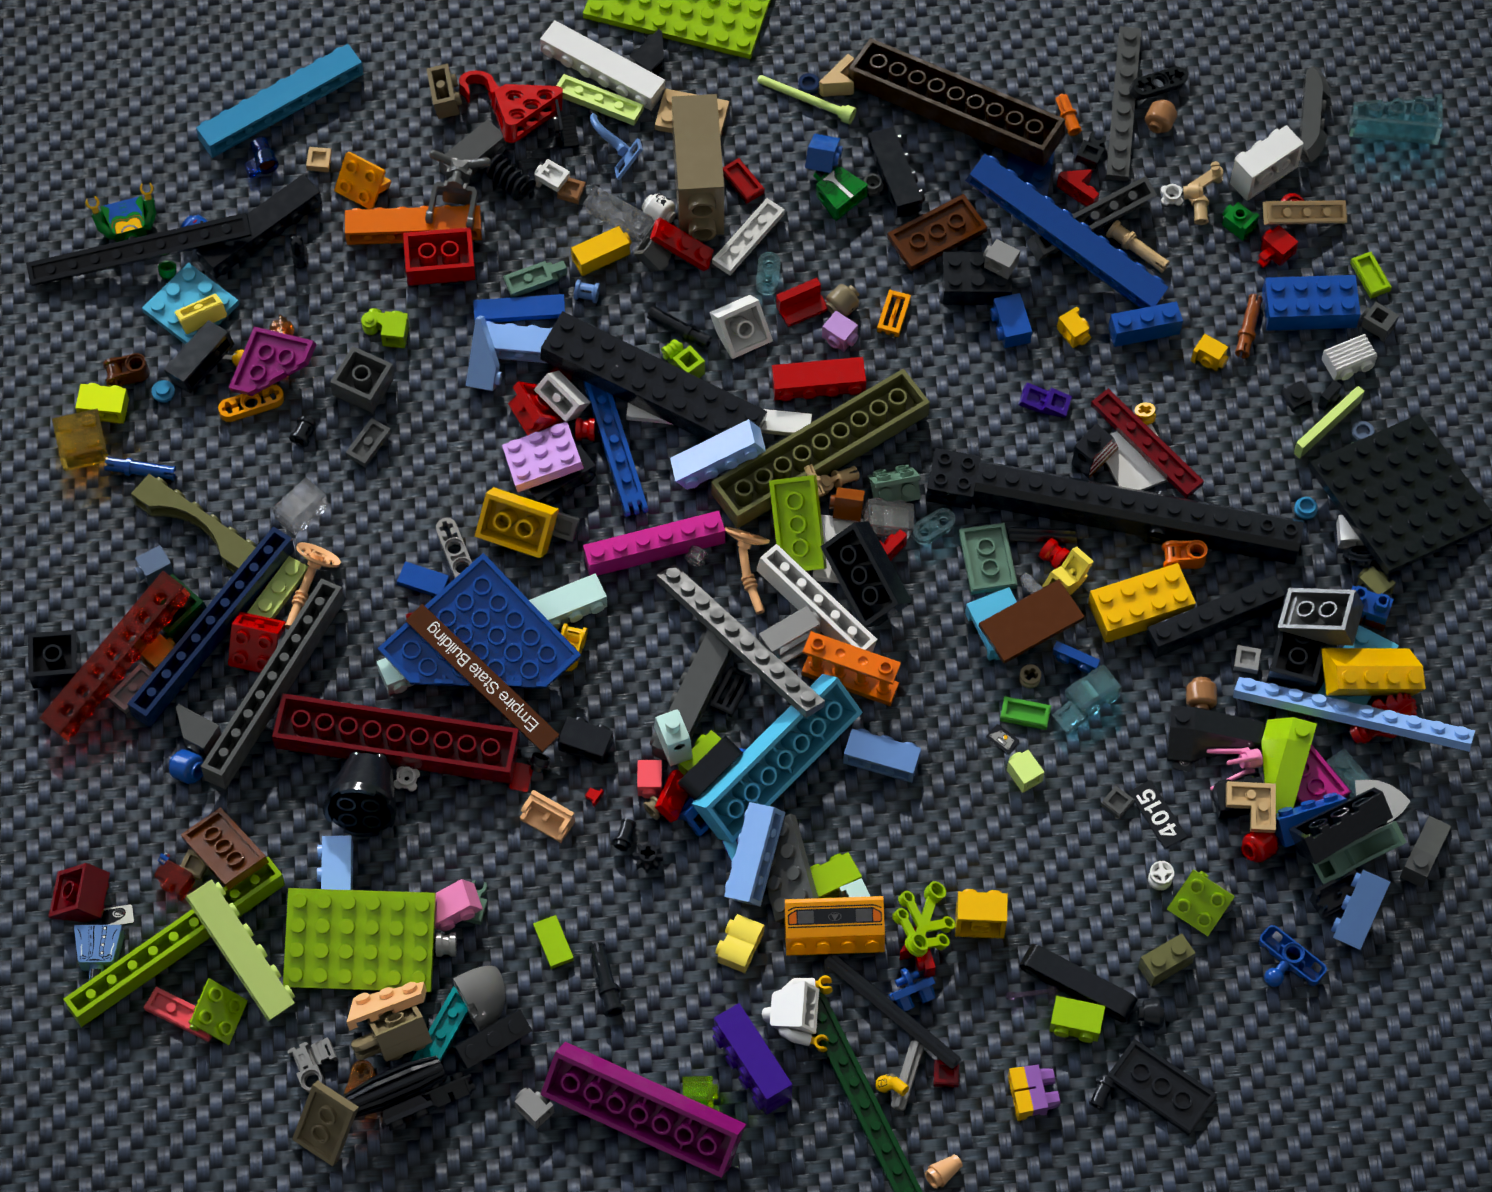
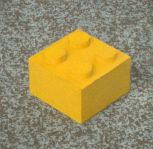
M974 889L958 891L955 909V937L1004 939L1007 925L1008 893H1002L998 890H990L987 893L977 892Z

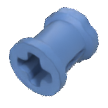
M577 279L574 288V299L582 298L597 303L600 283L593 285L583 283ZM582 290L591 291V293L583 292Z

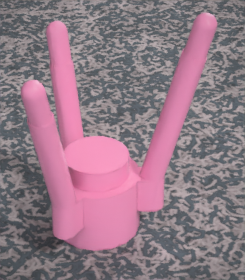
M1249 747L1242 749L1206 750L1208 754H1240L1238 758L1226 762L1227 765L1239 764L1242 769L1245 768V770L1227 778L1231 781L1255 773V768H1260L1263 765V757L1259 749L1250 750Z

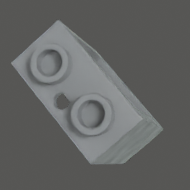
M805 606L759 633V641L786 664L803 654L802 651L811 631L818 634L821 633V620L815 611L811 612L808 606Z

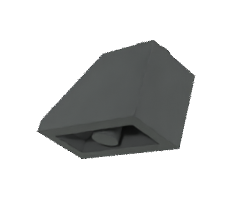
M178 704L176 710L186 749L207 758L222 734L219 725Z

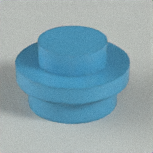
M167 380L158 381L152 387V396L155 400L162 403L170 401L175 394L173 384Z
M1302 497L1296 501L1294 511L1299 518L1308 520L1317 514L1318 506L1311 497Z

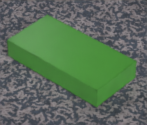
M1004 696L1000 721L1047 730L1051 705Z

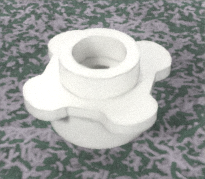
M1176 184L1161 187L1160 191L1163 194L1161 203L1163 205H1182V187Z
M399 767L396 770L397 779L394 781V787L396 789L406 788L409 791L416 790V781L420 777L419 770L410 767Z

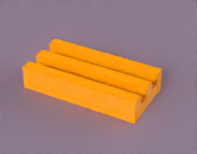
M889 290L877 326V332L881 333L884 331L887 335L892 333L895 337H899L911 295ZM892 297H896L888 326H886L884 322ZM901 299H903L905 301L899 316L896 328H894L893 324L895 321V317Z

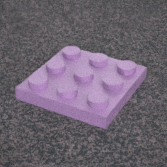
M568 422L556 424L550 428L534 432L531 435L502 445L517 492L584 469Z

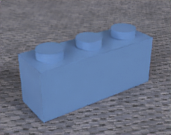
M852 729L845 748L843 763L912 783L920 760L921 748L911 742L902 743L895 741L892 737L886 735H873L865 729Z
M1364 869L1361 874L1356 872L1351 884L1352 887H1355L1352 896L1346 895L1341 909H1344L1345 912L1341 919L1336 918L1331 931L1335 932L1333 938L1361 950L1391 881Z

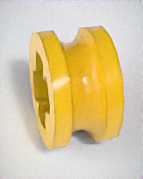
M1146 402L1140 403L1135 407L1136 416L1146 425L1152 424L1155 421L1156 414L1153 404Z

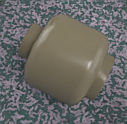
M840 284L826 296L827 303L825 305L831 314L837 311L847 317L859 306L857 298L859 293L852 285L848 287Z

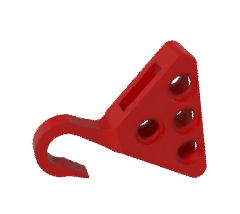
M476 70L465 72L459 78V92L468 103H470L468 85L478 83L486 86L502 135L508 143L517 142L556 115L555 99H558L560 111L562 110L563 89L559 86L518 84L498 86L489 73ZM546 95V99H541L540 96ZM545 108L551 109L549 112H542ZM532 117L537 118L534 122L528 121ZM517 127H521L523 130L517 131Z

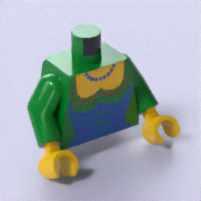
M150 183L151 190L145 193L143 191V184L140 185V192L145 195V199L139 196L100 206L101 210L98 209L100 203L98 197L94 196L96 206L94 207L90 206L86 199L85 205L93 212L91 216L97 230L106 238L114 239L115 242L148 235L147 231L152 228L156 218L155 201L151 196L154 186Z

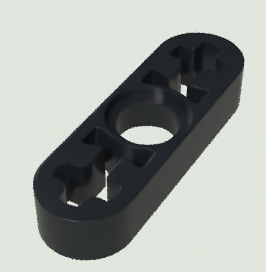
M1175 66L1138 77L1130 85L1129 93L1136 100H1144L1183 87L1188 79V74L1182 67ZM1153 80H1160L1164 87L1156 86Z

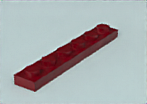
M1109 388L1091 401V407L1186 499L1203 486L1204 480Z

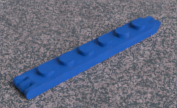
M583 381L625 517L630 516V507H632L634 515L639 514V505H641L643 513L648 512L647 502L613 395Z

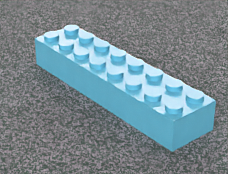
M822 674L810 686L811 689L825 700L824 708L805 718L791 705L692 803L718 839L733 843L742 831L744 813L748 809L749 802L770 806L863 713L838 677Z

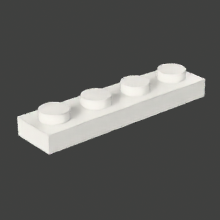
M766 198L712 259V264L728 275H731L783 217L785 209Z

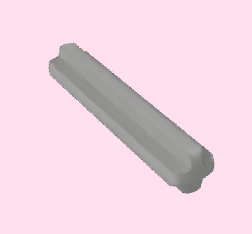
M917 1040L910 1042L899 1077L909 1086V1090L904 1096L895 1092L891 1103V1108L897 1111H904L924 1050V1046Z

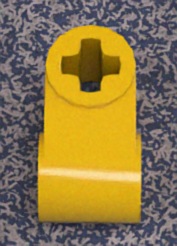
M564 623L561 634L581 654L586 643L588 628H574ZM580 658L566 671H572L577 668Z

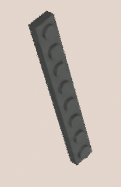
M1119 27L1106 179L1128 182L1135 109V99L1130 95L1129 87L1138 74L1141 28Z

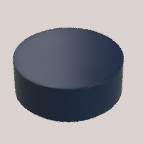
M811 73L803 74L798 79V90L815 95L819 91V78Z

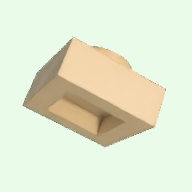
M309 147L306 163L307 171L329 172L332 157L331 148Z

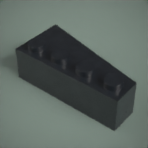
M1374 787L1289 828L1299 855L1317 864L1375 828L1384 826L1388 820L1393 818L1383 791Z

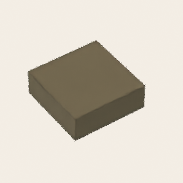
M188 849L178 871L180 874L202 881L208 867L192 850Z

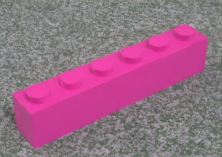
M715 511L583 545L584 560L589 576L595 573L599 576L724 544L725 528L720 512Z

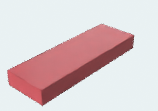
M155 987L144 1006L145 1011L208 1042L212 1038L211 1035L201 1029L194 1031L189 1028V1020L193 1016L195 1005Z

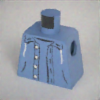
M74 925L78 964L81 970L89 971V980H91L119 960L125 933L122 925Z

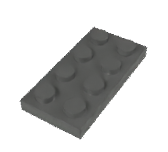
M788 814L784 817L766 884L775 921L779 923L785 921V899L818 898L796 815Z

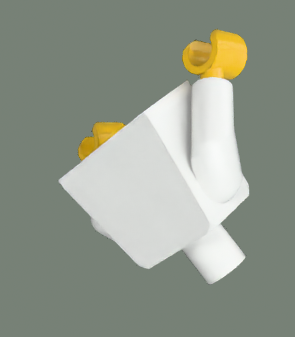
M827 975L820 977L818 981H815V978L792 979L781 990L775 991L772 994L771 1007L762 1010L763 1020L767 1023L770 1022L771 1027L777 1029L779 1035L790 1042L805 1046L813 1044L818 1051L826 1052L827 1048L819 1046L818 1043L821 1040L829 1042L828 1037L823 1034L812 1037V1034H816L819 989L823 994L832 993L833 989L831 986H823L825 983H832V979Z

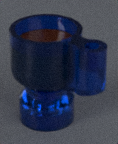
M264 137L254 139L250 144L255 154L254 158L245 163V169L249 178H254L259 173H272L279 166L274 151L270 149L268 140Z

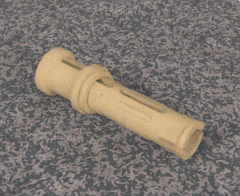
M1119 220L1115 221L1107 231L1106 237L1116 240L1121 244V248L1130 249L1160 273L1166 270V265L1168 266L1170 261L1140 241L1134 231L1130 232L1123 227Z

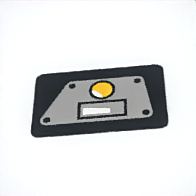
M999 724L986 736L987 739L1006 753H1010L1019 743V739Z

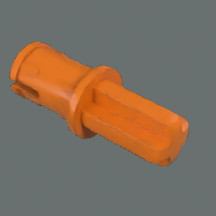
M1060 94L1055 100L1061 113L1060 117L1065 119L1068 135L1076 136L1082 131L1076 117L1077 111L1073 109L1068 95Z

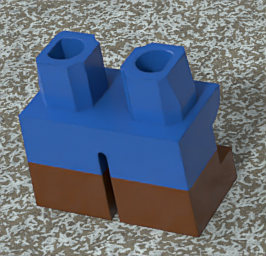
M1359 585L1357 587L1352 586L1351 590L1357 591L1364 605L1359 623L1361 624L1364 615H1366L1363 625L1384 631L1394 599L1383 593L1377 594L1368 591L1367 588Z

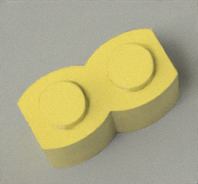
M737 914L734 920H729L725 929V933L728 935L724 941H719L715 954L718 955V963L746 973L764 934V924Z

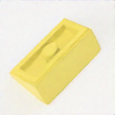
M217 294L208 296L175 311V315L186 334L198 330L208 320L214 323L227 317L224 305Z

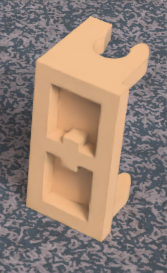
M535 790L531 792V795L521 809V812H523L520 816L521 821L562 843L575 823L574 812Z

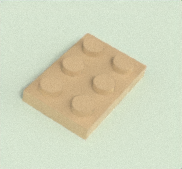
M664 89L655 122V130L672 133L673 96L696 94ZM717 99L721 139L729 109V101Z

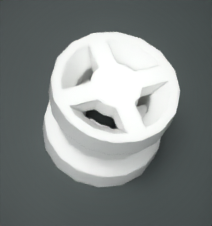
M1165 861L1155 862L1151 866L1148 875L1150 886L1161 891L1169 888L1174 877L1173 867Z

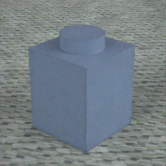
M161 545L135 558L137 567L134 569L139 579H145L148 586L174 574L171 562Z

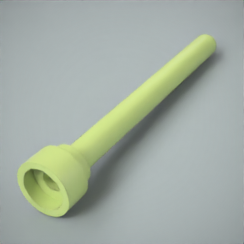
M763 75L757 78L758 83L838 115L841 122L850 125L855 118V107L850 105H842L840 107Z

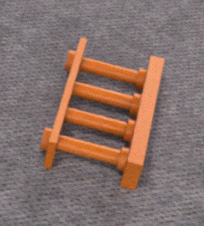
M812 631L810 632L802 651L803 654L808 655L801 672L802 676L817 680L822 674L838 677L848 692L891 706L899 687V682L894 680L901 662Z

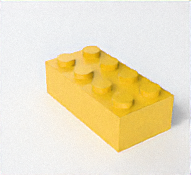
M1178 563L1091 590L1088 600L1089 607L1105 643L1145 631L1147 627L1191 610L1196 605Z

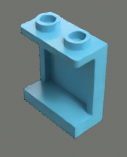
M1010 587L966 604L965 615L968 621H973L987 649L989 661L993 659L1000 660V658L978 625L981 621L1017 602Z

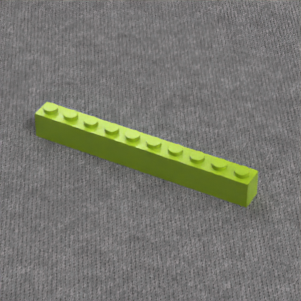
M267 857L268 864L232 889L228 890L226 887H223L226 895L223 897L228 904L233 903L240 913L238 918L285 886L282 873L269 857ZM193 909L66 996L63 1000L67 1009L78 1024L83 1027L211 936Z

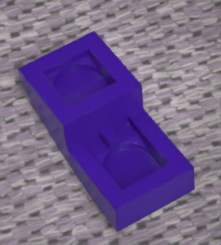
M1027 382L1024 385L1018 405L1036 412L1065 417L1072 396L1054 388H1050L1047 391Z

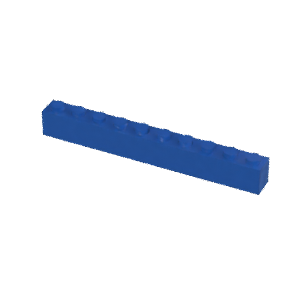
M984 154L965 180L1139 308L1157 305L1169 288L1160 277L1151 275L1142 264L1135 263L1129 259L1123 250L1114 248L1105 237L1096 235L1087 224L1074 219L1068 210L1059 208L1050 197L1041 195L1032 184L1019 179L1013 170L1001 166L995 157Z

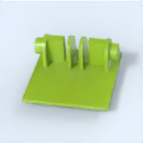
M1193 869L1167 910L1206 936H1209L1235 896L1209 880V876L1203 871L1197 872Z
M208 978L200 999L197 1001L198 1004L194 1008L193 1016L189 1020V1028L194 1031L201 1029L223 1043L230 1045L248 1000Z

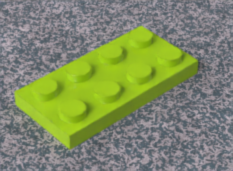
M816 475L769 480L776 544L805 571L826 569V557L820 547L824 544Z

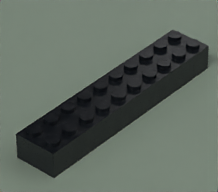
M563 311L541 346L540 360L705 441L748 419L760 427V429L766 421V410Z

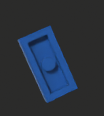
M1056 641L1053 648V655L1056 656L1055 659L1064 664L1071 662L1078 665L1077 668L1084 673H1097L1100 667L1099 659Z

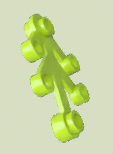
M933 881L925 888L924 897L926 902L922 914L915 903L913 893L904 891L898 897L900 905L908 908L917 927L916 932L909 921V913L906 909L898 908L892 914L894 922L902 925L907 936L905 946L907 950L916 957L924 956L928 948L935 947L938 950H944L950 944L949 938L943 933L933 938L925 936L926 932L941 930L944 933H949L955 928V921L949 916H945L940 920L930 921L936 903L946 896V889L940 882Z

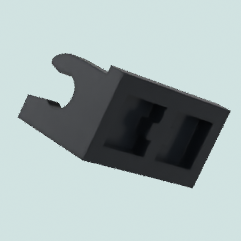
M1355 868L1345 875L1313 890L1309 900L1322 920L1342 910L1341 906L1346 895L1352 896L1355 887H1352L1351 884L1357 872Z

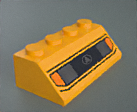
M883 896L785 899L786 956L885 952Z

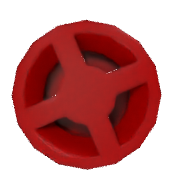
M576 418V441H581L582 439L595 440V418H590L589 420Z

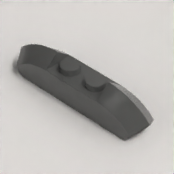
M1315 66L1306 70L1303 82L1299 139L1304 143L1300 157L1304 163L1314 161L1324 149L1327 140V134L1323 131L1325 118H1321V113L1325 112L1326 99L1330 98V89L1324 74Z

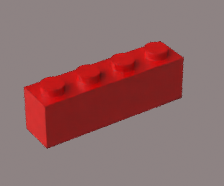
M863 357L772 365L774 400L812 399L816 396L834 397L838 394L849 393L856 395L866 391V375Z

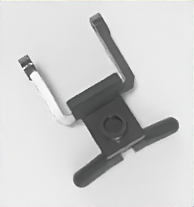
M431 150L429 152L430 158L447 164L450 168H447V180L444 183L436 182L432 186L429 207L425 216L426 223L432 224L437 194L439 190H442L444 202L462 205L470 204L466 227H471V230H473L478 194L475 187L469 186L472 178L471 168L488 167L491 165V160L489 158L458 160L456 157Z

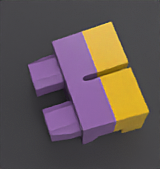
M1039 1065L1009 1068L1007 1077L1017 1121L1025 1120L1029 1116L1038 1114L1047 1115L1049 1109L1060 1106L1058 1091L1045 1093L1044 1086L1055 1084L1053 1069H1040Z

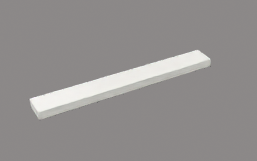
M628 403L626 420L671 424ZM764 409L767 411V417L761 428V433L790 436L810 424L812 414Z

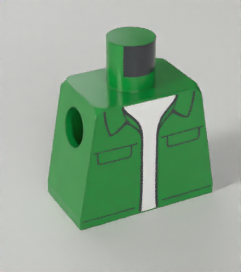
M842 167L835 168L831 173L816 170L813 175L818 181L816 184V196L835 221L839 220L867 197L868 184Z

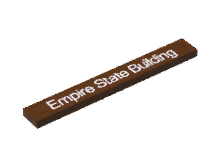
M423 604L405 620L417 634L507 720L518 728L542 753L560 736Z

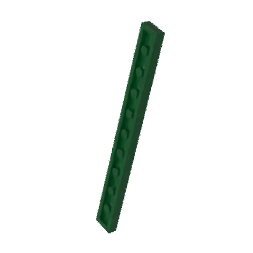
M820 991L816 1036L823 1034L829 1039V1042L821 1040L820 1044L827 1048V1051L824 1053L892 1191L923 1192L825 994Z

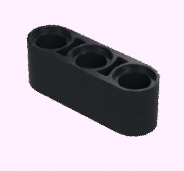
M725 735L677 784L695 801L743 752Z

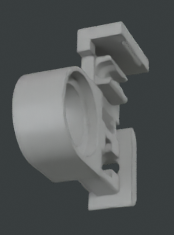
M328 1037L312 1044L311 1047L307 1042L299 1045V1049L293 1047L288 1050V1055L294 1057L300 1071L296 1073L299 1082L308 1093H310L311 1088L306 1086V1079L311 1075H316L319 1081L325 1084L319 1066L326 1059L338 1061ZM325 1045L328 1046L329 1052L331 1054L330 1056L326 1050Z

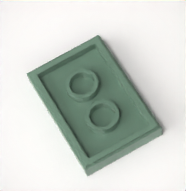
M1005 523L959 529L958 534L971 595L1000 591L1008 587L1010 589H1017L1018 584Z

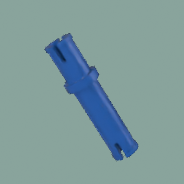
M106 456L105 459L107 464L104 465L105 471L121 472L126 476L131 474L147 476L150 474L155 478L160 477L174 481L176 473H174L176 472V466L133 461V458L129 457L127 459Z

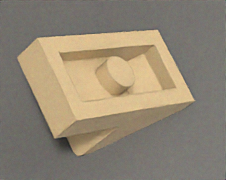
M847 54L819 81L821 96L854 94V82L849 79L848 68L855 58Z

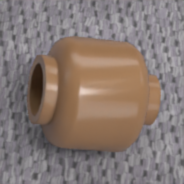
M1158 100L1152 103L1145 116V122L1152 132H1169L1177 118L1174 104L1168 100Z
M1207 677L1194 678L1186 686L1187 706L1206 710L1215 708L1217 705L1216 684Z

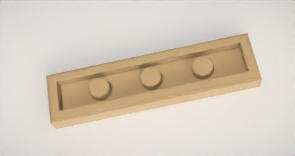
M1346 200L1263 202L1264 225L1347 223Z

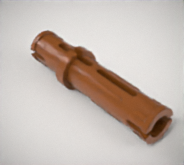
M1257 294L1249 295L1242 328L1238 331L1237 337L1239 340L1235 355L1239 357L1240 352H1242L1241 358L1249 357L1251 344L1256 337L1255 328L1263 301L1260 295L1257 301H1255Z

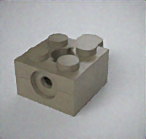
M415 1005L397 1013H393L391 1010L379 1016V1020L373 1022L367 1019L371 1033L353 1040L351 1047L355 1051L354 1054L358 1060L366 1059L381 1052L387 1062L389 1060H398L410 1051L421 1050L427 1044L432 1043L423 1016Z

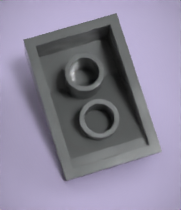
M1288 588L1278 630L1330 645L1353 646L1364 605L1356 590Z

